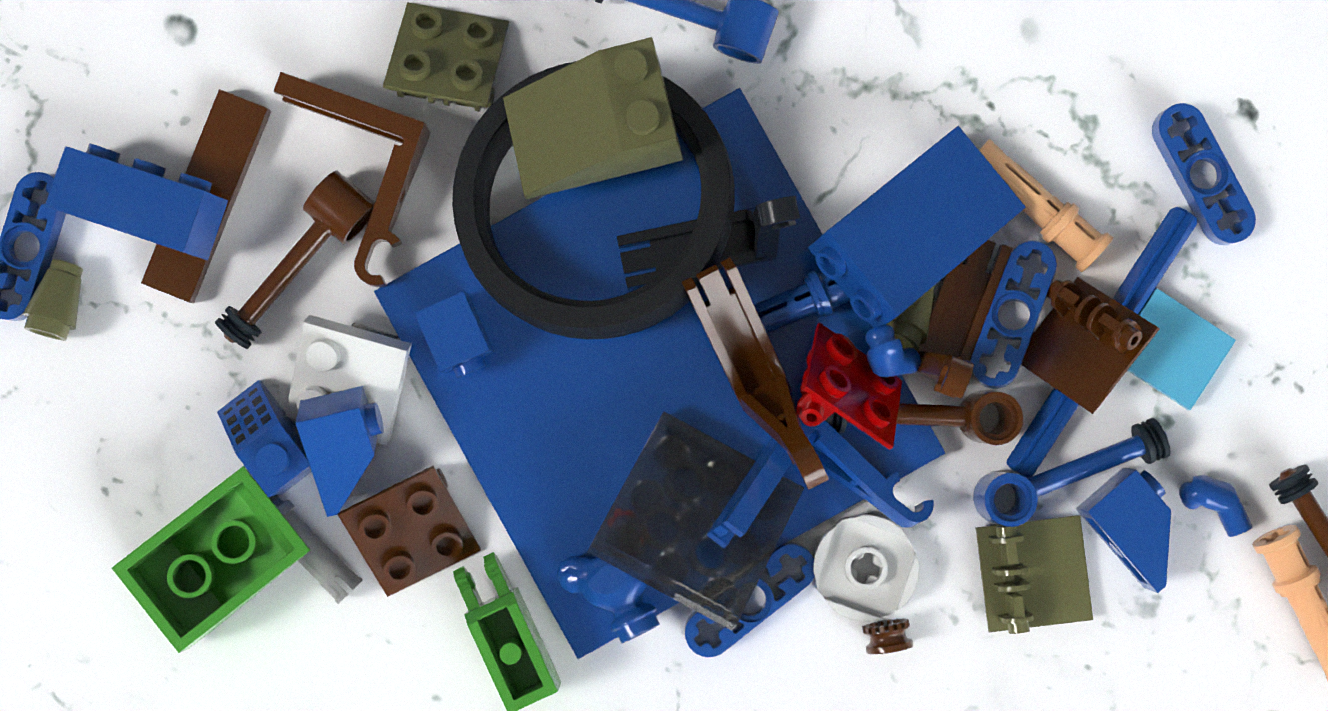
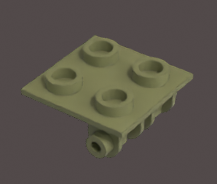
M407 2L383 82V88L397 91V96L401 98L408 95L426 99V96H428L429 103H435L436 99L439 98L443 99L444 106H450L452 101H456L457 105L473 107L477 112H481L482 107L489 108L494 103L495 88H493L509 21Z
M1080 515L1027 521L1015 527L1003 525L975 527L988 632L1008 630L1009 634L1030 632L1032 627L1093 620Z

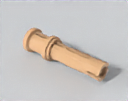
M991 139L981 147L979 151L1025 205L1026 208L1022 211L1042 228L1039 232L1043 235L1042 239L1047 243L1054 241L1077 261L1075 267L1081 273L1085 271L1107 248L1114 237L1108 232L1101 234L1078 214L1080 208L1076 204H1070L1068 201L1063 204L1019 164L1008 157Z
M1296 525L1283 526L1260 536L1252 545L1256 553L1264 555L1275 578L1272 583L1275 592L1280 594L1281 597H1287L1328 681V605L1318 586L1321 581V573L1316 565H1310L1298 541L1301 535L1299 528Z

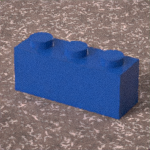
M89 143L86 152L65 146L45 207L208 261L228 200L209 193L212 183L184 173L180 174L178 182L163 178L166 168L135 158L132 167L118 163L120 153Z

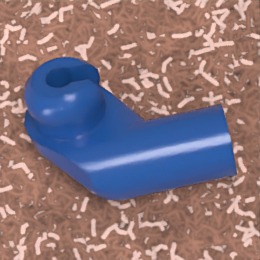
M1207 475L1194 476L1192 481L1182 483L1180 486L1179 496L1183 505L1191 510L1203 506L1216 511L1228 537L1240 535L1253 528L1237 491L1231 484Z

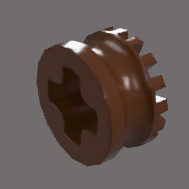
M905 618L887 620V625H884L882 620L862 626L863 634L870 637V643L865 646L866 653L887 654L912 648L913 640L907 638L905 634L906 629L910 627L909 620Z

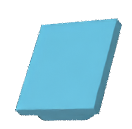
M1155 288L1138 315L1157 326L1160 330L1127 371L1186 410H1191L1236 340L1158 288Z

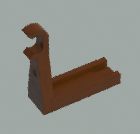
M280 72L273 92L283 96V102L402 144L400 146L394 144L367 228L354 261L355 272L363 282L372 287H386L387 284L383 276L371 275L369 273L368 264L373 250L378 243L387 242L393 248L403 244L392 233V229L431 132L425 122Z
M987 240L967 257L965 264L961 262L942 278L932 304L928 340L926 343L921 344L917 351L921 362L918 371L915 372L936 381L934 391L952 398L958 397L962 399L973 372L974 363L970 362V359L1013 248L1004 244L999 246L989 273H986V269L996 243Z
M729 257L723 260L721 265L732 286L731 289H727L716 265L696 274L708 299L707 301H703L691 277L681 283L743 411L787 451L793 465L796 464L808 490L829 480L817 453L803 432L789 381L741 275Z

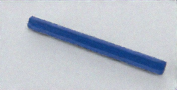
M1177 206L1170 209L1112 299L1139 314L1196 227L1198 219L1181 207ZM1053 388L1008 457L1006 464L1009 468L1020 475L1024 474L1027 478L1032 477L1079 405Z

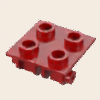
M819 322L816 325L812 349L807 356L808 368L803 374L800 389L803 397L797 403V415L805 425L817 426L836 412L891 450L894 446L902 380L897 376L880 377L874 374L868 364L867 355L855 348L854 344L846 336L834 333Z

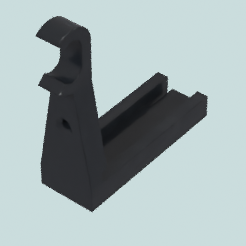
M796 196L778 198L763 202L753 208L734 211L728 243L717 266L719 271L724 270L721 262L729 257L736 267L776 259L780 229L796 225L795 220L800 218ZM697 219L616 236L619 249L650 243V247L620 253L624 275L653 268L656 269L654 272L625 277L627 290L639 288L651 282L675 261L690 239Z

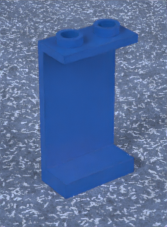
M958 125L828 229L808 249L815 256L817 266L821 272L834 280L848 296L854 312L862 320L869 322L874 328L883 324L886 325L899 316L1026 207Z

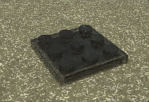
M663 412L587 552L732 631L736 627L805 487L783 476L745 535L739 537L735 534L728 546L722 548L706 534L756 461L674 416Z

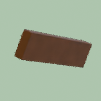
M221 89L218 90L185 174L212 183L209 193L228 200L209 259L207 261L156 244L141 284L186 302L195 303L272 112L270 109Z

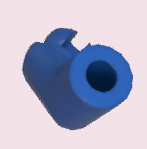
M883 324L867 331L865 340L870 346V350L867 352V360L874 374L880 377H892L918 371L921 362L920 355L914 348H903L901 340L895 338V332L890 325Z

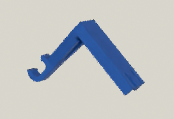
M801 421L803 432L817 453L826 474L867 500L901 527H913L930 517L934 507L933 500H926L914 506L915 511L913 512L895 498L893 487L900 482L898 472L892 473L885 478L827 421H823L817 426H808ZM770 439L706 534L722 548L728 546L735 534L739 537L745 535L791 465L792 461L787 451L776 440Z

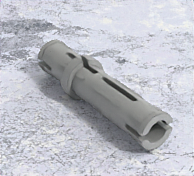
M278 496L269 497L311 549L298 562L339 604L349 594L334 579L335 576H339L352 590L363 579L360 576L358 577L340 560L310 527L292 511L296 506L289 499L283 502Z

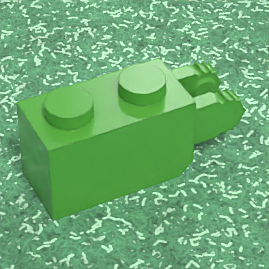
M492 552L483 557L484 568L489 579L492 580L498 596L482 602L476 589L474 578L464 566L454 570L453 577L468 609L464 614L467 626L506 711H518L558 692L561 680L518 586L512 588L500 560Z

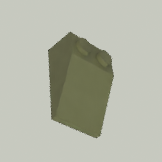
M652 37L598 50L503 97L522 189L526 200L683 160L660 61Z

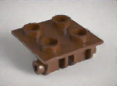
M1079 277L1074 282L1070 280L1064 282L1056 280L1050 285L1047 293L1053 308L1034 331L1021 366L1091 414H1094L1160 329Z
M434 465L338 513V517L387 597L481 551V547L447 490L449 485L440 468L435 469Z

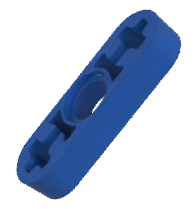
M1186 103L1172 105L1159 113L1152 125L1154 142L1192 213L1198 219V224L1204 235L1211 242L1218 245H1231L1248 238L1256 224L1254 209L1203 114L1196 107ZM1171 116L1177 122L1186 120L1189 123L1190 129L1184 133V138L1189 147L1191 148L1200 143L1204 150L1189 155L1183 161L1181 160L1179 153L1188 150V147L1181 136L1171 138L1168 134L1167 129L1174 124ZM1198 160L1209 162L1216 170V182L1210 189L1198 188L1191 180V167ZM1224 189L1226 190L1228 197L1218 201L1226 213L1234 211L1237 213L1239 220L1233 224L1235 233L1230 228L1221 230L1218 227L1217 221L1223 218L1222 210L1217 202L1206 207L1203 199L1215 196Z
M43 172L27 174L18 182L1 232L0 298L3 289L12 290L14 285L15 292L22 295L19 305L11 304L9 307L7 301L0 299V319L21 321L27 318L23 315V312L47 269L50 267L66 217V213L45 207V204H41L39 207V203L31 199L33 191H43L45 185L46 192H50L54 176ZM24 215L46 221L45 229L22 222ZM31 232L39 240V252L34 259L22 262L15 255L14 244L21 234ZM8 266L19 270L31 271L30 278L20 276L17 278V275L7 273Z
M1038 241L1024 242L1012 251L971 357V362L974 363V377L981 385L987 388L1000 389L1010 385L1020 370L1046 301L1049 287L1056 274V257L1053 251L1044 243ZM1032 253L1040 255L1041 265L1047 268L1045 274L1036 273L1033 276L1029 287L1031 292H1040L1037 300H1034L1023 291L1006 290L1009 282L1020 287L1024 277V268L1017 265L1020 259L1029 260ZM1010 301L1023 303L1030 313L1027 324L1017 330L1005 328L998 319L1000 308ZM992 330L1007 340H1021L1018 349H1015L1008 343L1004 353V362L1010 365V369L1008 372L999 371L995 378L986 376L987 367L980 363L983 356L992 357L996 351L998 340L988 339Z
M789 542L769 552L688 617L685 624V639L689 648L695 654L707 658L716 657L729 649L810 585L814 579V558L811 553L802 545ZM788 554L793 559L801 555L805 560L800 565L803 575L796 581L790 575L781 579L776 585L784 592L777 598H774L768 583L757 576V574L767 568V572L772 578L783 568L782 563L779 561L783 555ZM756 585L765 594L764 606L755 614H744L735 606V594L742 586ZM722 601H726L730 614L742 625L736 630H732L730 622L725 623L717 631L720 641L714 645L708 640H704L701 643L695 640V637L699 634L697 623L702 619L709 624L716 622L723 616V612L715 607Z

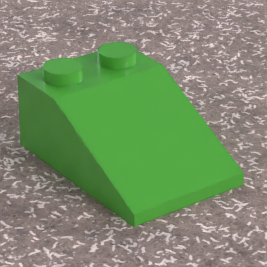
M242 466L111 569L175 650L181 653L190 649L311 551V549L273 501L265 494L246 467Z

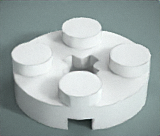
M870 514L841 518L824 532L814 550L813 572L816 589L834 611L846 618L855 621L871 622L881 619L880 617L888 616L906 605L917 587L920 565L913 544L898 525L885 518ZM865 553L874 554L873 563L880 567L877 576L868 575L865 582H859L856 580L857 571L851 568L854 558L862 559Z

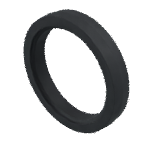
M569 62L547 68L517 83L501 95L478 120L466 140L455 171L452 196L454 224L461 248L475 277L484 289L513 315L536 328L569 338L608 339L621 337L647 329L675 314L690 301L681 282L691 277L700 291L702 287L696 274L714 265L718 266L727 246L732 228L735 205L733 171L727 149L707 113L683 88L663 76L676 132L692 152L699 167L701 179L699 214L691 237L675 261L654 280L639 289L614 298L591 301L571 300L553 296L531 286L517 276L504 262L494 241L491 229L490 197L493 182L503 158L513 145L503 97L574 63Z

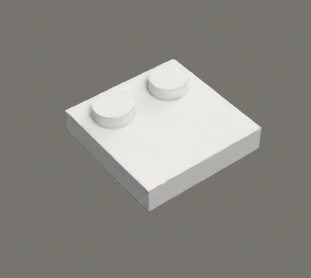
M309 315L304 320L285 416L296 419L301 400L363 386L368 403L376 402L380 409L384 433L377 435V442L386 445L392 436L412 343Z

